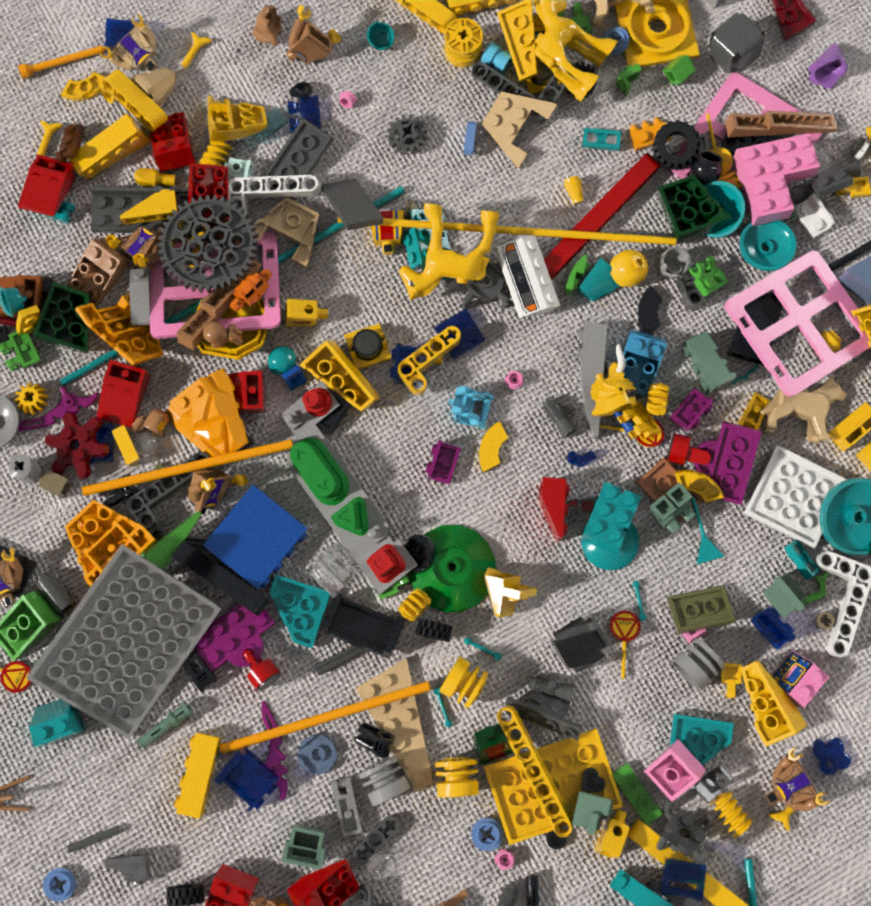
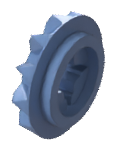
M621 27L610 28L602 37L612 39L614 37L619 40L618 47L615 46L609 54L615 57L618 54H623V51L628 48L630 41L627 31Z
M483 818L474 824L471 838L474 845L480 850L492 851L501 844L503 829L496 820ZM492 827L491 835L495 839L486 838L482 842L484 834L480 829L487 831Z
M56 868L51 870L43 881L45 895L50 900L56 902L68 899L75 890V876L68 869ZM57 879H59V881H67L63 885V890L61 888L53 889V887H55V885L58 883Z

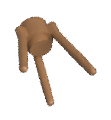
M27 775L0 787V791L30 779L31 776ZM0 793V805L3 804V801L12 800L14 796H3ZM0 806V810L29 811L28 807Z

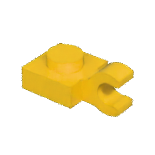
M868 176L853 178V185L836 191V196L850 193L851 198L870 196L871 189Z
M724 663L726 668L721 671V683L727 684L726 698H735V684L741 685L742 664Z

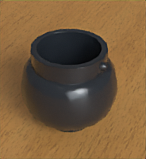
M701 151L691 164L690 174L695 175L703 185L717 181L722 173V158L713 152Z

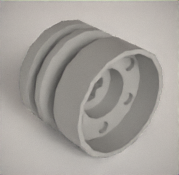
M695 638L692 641L694 646L690 644L686 646L690 656L680 652L672 660V663L692 686L702 691L711 683L707 673L717 677L719 675L717 670L723 671L726 667L711 646L704 643L701 639Z
M396 756L383 758L367 766L362 773L358 774L360 779L367 776L370 778V780L363 783L364 787L374 786V789L367 794L372 806L383 803L411 788L405 775L395 776V773L401 769V766L399 765L394 768L390 766L398 761Z

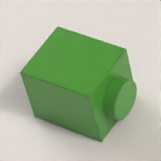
M681 55L677 56L662 70L673 85L681 84L696 68L689 56Z

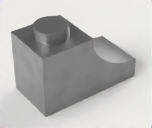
M149 853L110 857L104 860V868L119 871L126 878V883L132 882L133 886L145 884V881L151 878Z

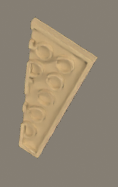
M407 657L358 686L356 690L362 700L413 686ZM415 695L369 709L378 728L393 734L395 739L390 748L397 757L415 792L433 783Z

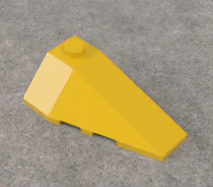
M758 660L741 668L746 691L751 699V711H754L756 719L754 722L755 728L765 746L797 734L807 726L796 705Z

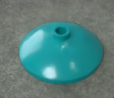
M714 181L704 185L714 200H717L721 207L724 208V211L732 217L727 223L714 232L706 234V236L722 238L732 234L740 227L745 217L746 203L743 194L736 186L725 181Z
M780 220L753 226L752 222H750L741 233L739 248L745 261L752 267L762 271H776L785 267L794 257L796 238L790 227ZM762 247L767 248L768 251H763Z
M631 522L618 554L583 541L582 537L581 546L586 558L594 566L603 570H618L631 563L637 555L639 535L636 527Z

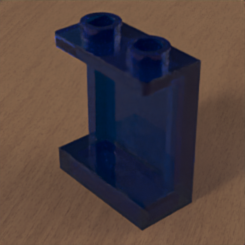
M244 746L233 756L214 781L219 785L224 782L249 805L247 810L251 812L254 808L258 810L265 802L263 798L266 794L271 795L278 787L276 782L280 778Z

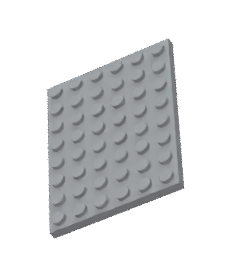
M121 544L29 672L27 679L130 739L222 608L126 545Z

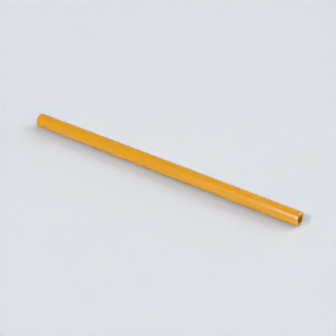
M292 439L87 485L82 487V493L84 496L285 451L291 449L293 442Z
M429 681L422 682L220 744V751L222 754L428 692L431 691Z

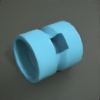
M494 41L487 46L481 57L482 63L489 67L493 66V69L501 75H504L513 63L510 51H502V46Z

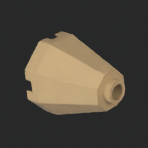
M163 67L136 74L130 80L161 108L176 85V74L173 70Z

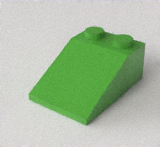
M38 590L23 594L0 620V645L13 662L49 634L61 621V618Z

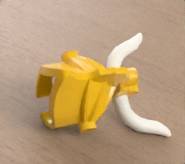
M619 344L616 346L618 363L613 362L611 364L606 359L604 361L609 374L608 378L605 379L603 373L595 376L597 380L591 385L590 393L592 399L596 401V406L591 414L595 417L610 416L616 412L631 409L633 405H636L635 396L629 398L627 396L628 393L636 390V387H633V382H630L629 378L625 379V373H622L625 369V358Z

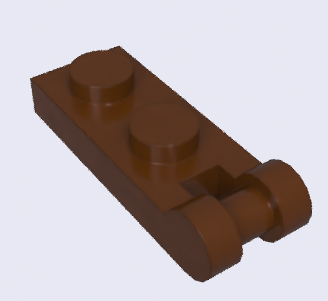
M82 123L71 124L65 128L60 149L55 153L59 163L65 162L67 158L74 159L78 157L85 130Z

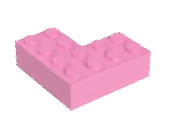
M809 133L736 150L733 156V163L752 225L756 226L783 220L791 216L794 206L786 183L814 177L820 168Z

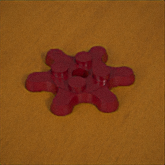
M67 412L63 416L64 428L61 434H49L45 437L46 445L57 449V459L52 463L51 468L54 473L62 474L67 467L74 466L80 479H87L91 475L90 460L95 456L104 458L110 451L107 444L99 443L96 440V433L101 429L103 423L101 418L92 417L85 425H80L77 415L74 412ZM78 440L79 447L74 450L72 444Z

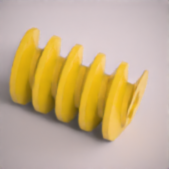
M210 141V145L206 147L207 152H204L203 158L200 159V164L222 166L220 162H226L223 156L229 157V153L226 150L232 151V147L224 141Z
M728 791L713 798L709 805L715 803L716 806L713 810H721L718 817H726L723 824H731L728 831H736L733 838H736L748 830L752 820L751 818L746 819L747 813L741 812L742 806L736 805L737 799H731L733 794L731 791Z

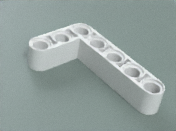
M313 175L237 177L231 179L228 183V199H231L232 205L235 202L242 203L244 213L248 212V214L249 199L317 196L321 192V184ZM292 183H297V187L295 189H289ZM310 183H316L314 188H307ZM259 184V190L253 191V187ZM279 184L276 190H271L272 185ZM242 185L241 190L235 192L236 186Z
M825 551L819 553L814 558L818 568L848 580L827 644V652L830 656L843 657L850 651L871 587V567L839 554ZM823 556L828 558V566L822 563ZM841 563L846 564V566H847V572H846V573H844V572L841 570V568H840ZM860 570H863L866 574L864 580L859 576ZM854 588L859 590V598L853 595ZM848 606H850V607L853 608V610H854L853 616H849V615H848V613H847V608H848ZM842 625H845L848 629L846 635L841 632ZM836 643H839L842 647L840 653L835 651Z

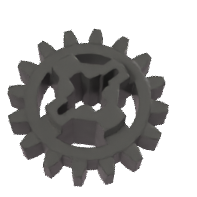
M403 114L401 120L396 117V123L391 122V128L388 129V141L391 142V147H396V152L403 150L404 155H406L407 151H410L412 155L414 149L419 152L420 146L424 147V140H427V128L424 127V121L419 123L418 116L412 119V114L408 118ZM416 129L419 130L420 136H418V133L416 132Z

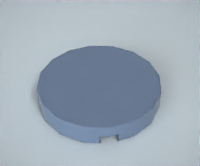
M321 734L311 735L305 738L299 746L298 761L301 767L308 773L315 775L324 774L336 763L337 748L328 736Z

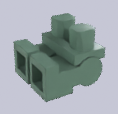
M679 482L666 492L665 496H661L650 505L651 515L663 530L667 528L674 535L682 528L677 521L680 516L687 523L696 516L690 502L693 496Z

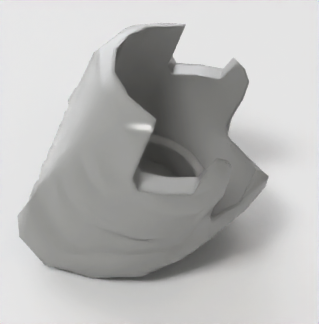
M673 247L667 249L657 257L655 262L656 269L664 276L672 278L683 277L690 272L689 269L692 265L691 255L683 248Z

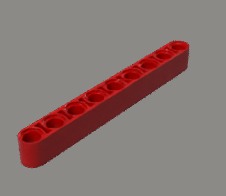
M646 153L571 231L599 232L658 171L661 164L649 153ZM563 238L544 258L551 280L564 269L591 239Z

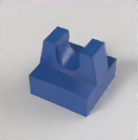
M298 365L282 374L291 391L307 381Z

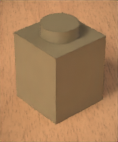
M47 469L40 476L38 486L64 499L72 481Z

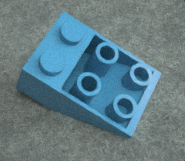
M630 329L623 350L625 369L622 373H625L624 378H629L630 382H633V387H636V390L632 391L633 393L648 397L649 387L654 383L667 346V340Z

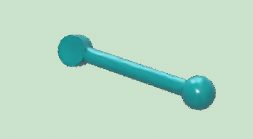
M635 580L632 585L636 591L640 614L638 619L644 621L646 620V615L643 613L639 592L640 582Z
M470 637L464 639L466 645L470 644L494 656L495 660L501 659L500 653H494L473 642Z
M436 687L434 694L437 695L445 718V726L451 727L452 721L449 720L441 692H439L440 688Z

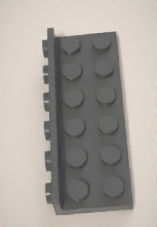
M105 185L90 187L92 193L91 231L95 233H134L139 227L150 231L155 224L166 229L163 222H169V219L123 225L120 215L163 189L174 190L177 196V194L188 193V188H181L179 186H172L171 188H163L161 186L145 188L140 185L133 187L116 185L115 187H107ZM183 225L180 230H186L188 225Z

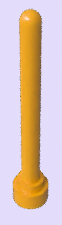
M100 45L34 65L23 63L18 65L22 79H27L34 72L97 55L99 52L104 53L105 48Z

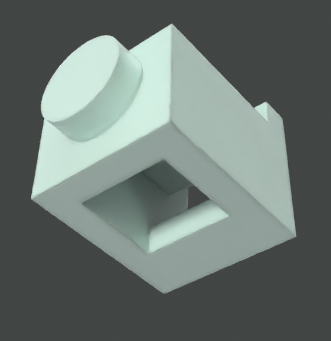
M230 158L229 163L225 162L224 166L228 167L229 181L237 177L252 176L253 164L251 160Z

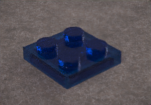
M466 309L434 327L437 335L449 326H455L460 330V343L448 352L453 360L486 341ZM449 334V338L455 339V335Z

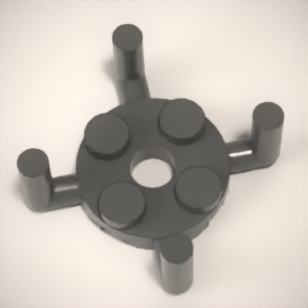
M500 262L496 265L488 263L485 277L490 279L488 285H482L477 280H468L466 286L469 293L462 299L463 310L469 309V303L474 298L486 302L495 297L502 301V308H508L510 299L502 292L504 278Z
M668 798L662 809V813L668 821L656 848L661 851L669 847L675 852H683L684 855H694L700 864H705L712 853V848L705 846L703 851H700L706 838L704 830L711 827L717 812L710 810L705 820L698 823L689 814L674 816L671 809L676 800L672 802ZM679 832L686 833L689 838L682 837Z

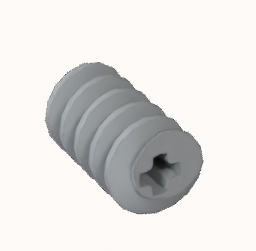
M15 454L10 459L9 472L14 478L28 484L34 483L40 478L42 472L41 465L37 461L24 454Z

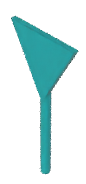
M692 497L691 501L702 535L697 564L725 557L706 537L695 498Z

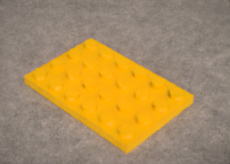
M597 728L580 733L578 740L566 738L536 748L572 819L579 791H583L581 790L583 771L588 767L595 768L598 771L599 776L605 780L606 786L601 792H585L614 799L612 810L623 807ZM527 751L522 754L528 757L531 755V751ZM516 755L483 766L509 845L553 831ZM530 767L534 775L540 774L539 767ZM540 785V790L543 793L550 792L548 785ZM556 803L549 804L552 811H559V806ZM559 822L560 828L568 825L566 822Z

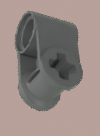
M692 274L683 278H676L675 281L686 308L695 311L701 307L705 297L702 296L694 284L696 279ZM696 297L699 302L695 303L690 298Z

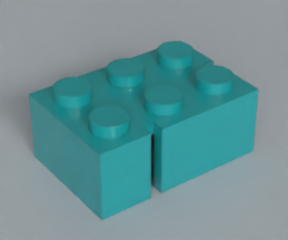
M604 482L584 530L582 540L618 554L641 496L625 490L624 493L620 492V487Z

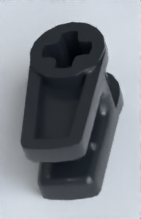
M126 474L120 478L131 476V474ZM131 485L100 492L99 495L106 497L119 490L117 494L108 497L104 501V505L109 508L139 492V489Z
M195 651L192 656L200 667L201 672L198 673L193 666L194 664L188 659L184 661L183 665L199 691L204 692L205 688L213 682L216 683L218 678L215 673L211 672L198 652Z
M366 722L360 724L358 728L360 734L356 736L354 742L377 757L387 758L390 754V745L395 739L393 734Z

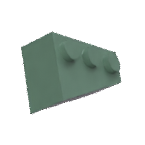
M707 331L686 340L683 344V352L687 358H690L694 373L698 374L702 380L700 381L702 388L710 395L729 386L737 375L735 372H729L725 366L728 364L725 358L721 360L717 352L719 350Z

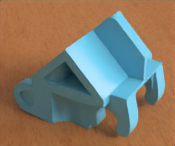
M466 386L457 387L455 398L448 401L449 405H452L451 413L455 415L454 422L487 429L486 421L494 395L488 392H477ZM476 401H483L480 417L473 413Z

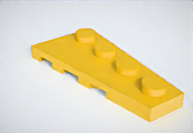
M523 0L497 12L520 82L538 75L537 56L535 54L536 43L534 42L532 0Z

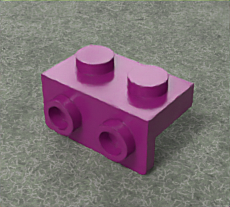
M693 388L669 418L687 432L691 428L695 430L701 422L700 416L703 413L707 415L713 408L711 403L714 399H708L696 388Z
M438 440L437 444H433L431 455H434L432 463L428 462L425 473H428V479L450 485L461 448L442 443V440Z

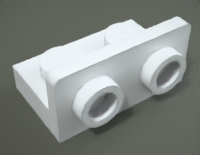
M815 193L796 205L797 220L811 240L830 230L835 224L833 215L825 209L822 199L817 197Z

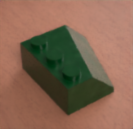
M695 175L658 187L657 196L672 234L676 237L677 245L712 233L732 219L729 213L722 209L721 204L717 200L715 201L708 193V190Z
M52 282L33 332L35 338L74 352L88 354L89 327L75 309L77 306L90 304V294Z

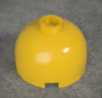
M636 250L621 251L610 262V265H612L611 276L621 287L633 288L643 282L648 274V262L644 255Z

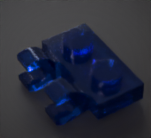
M311 96L307 99L300 98V103L296 101L287 102L289 114L301 113L302 119L305 118L321 129L318 96ZM289 119L290 131L296 129L301 121L300 119Z

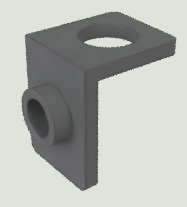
M718 766L709 771L694 789L706 803H710L723 787L731 784L734 780L721 766ZM717 773L722 774L726 781L721 780Z

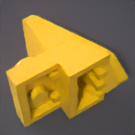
M488 567L484 574V580L492 610L496 617L502 618L513 615L516 602H519L520 599L528 600L529 597L536 596L537 588L520 584L521 576L505 572L501 573L494 568Z

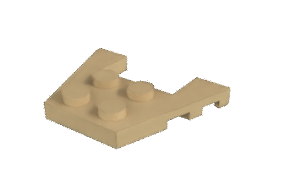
M500 92L482 125L515 166L520 169L528 154L514 146V140L532 111L549 120L558 105L552 102Z
M286 197L271 209L268 215L255 222L257 230L254 232L258 234L256 239L260 242L266 231L270 229L299 244L291 259L292 262L307 269L319 221V213Z

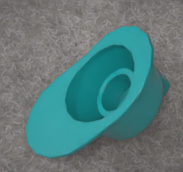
M0 287V306L5 314L13 318L18 311L24 309V302L27 298L25 295H21L15 287Z

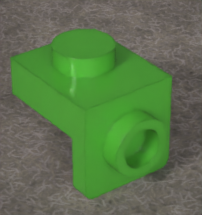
M639 64L627 66L618 75L616 84L625 96L630 92L631 86L629 83L640 77L642 69Z

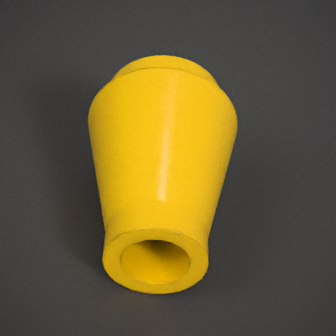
M578 175L565 179L564 187L573 205L584 202L582 182Z

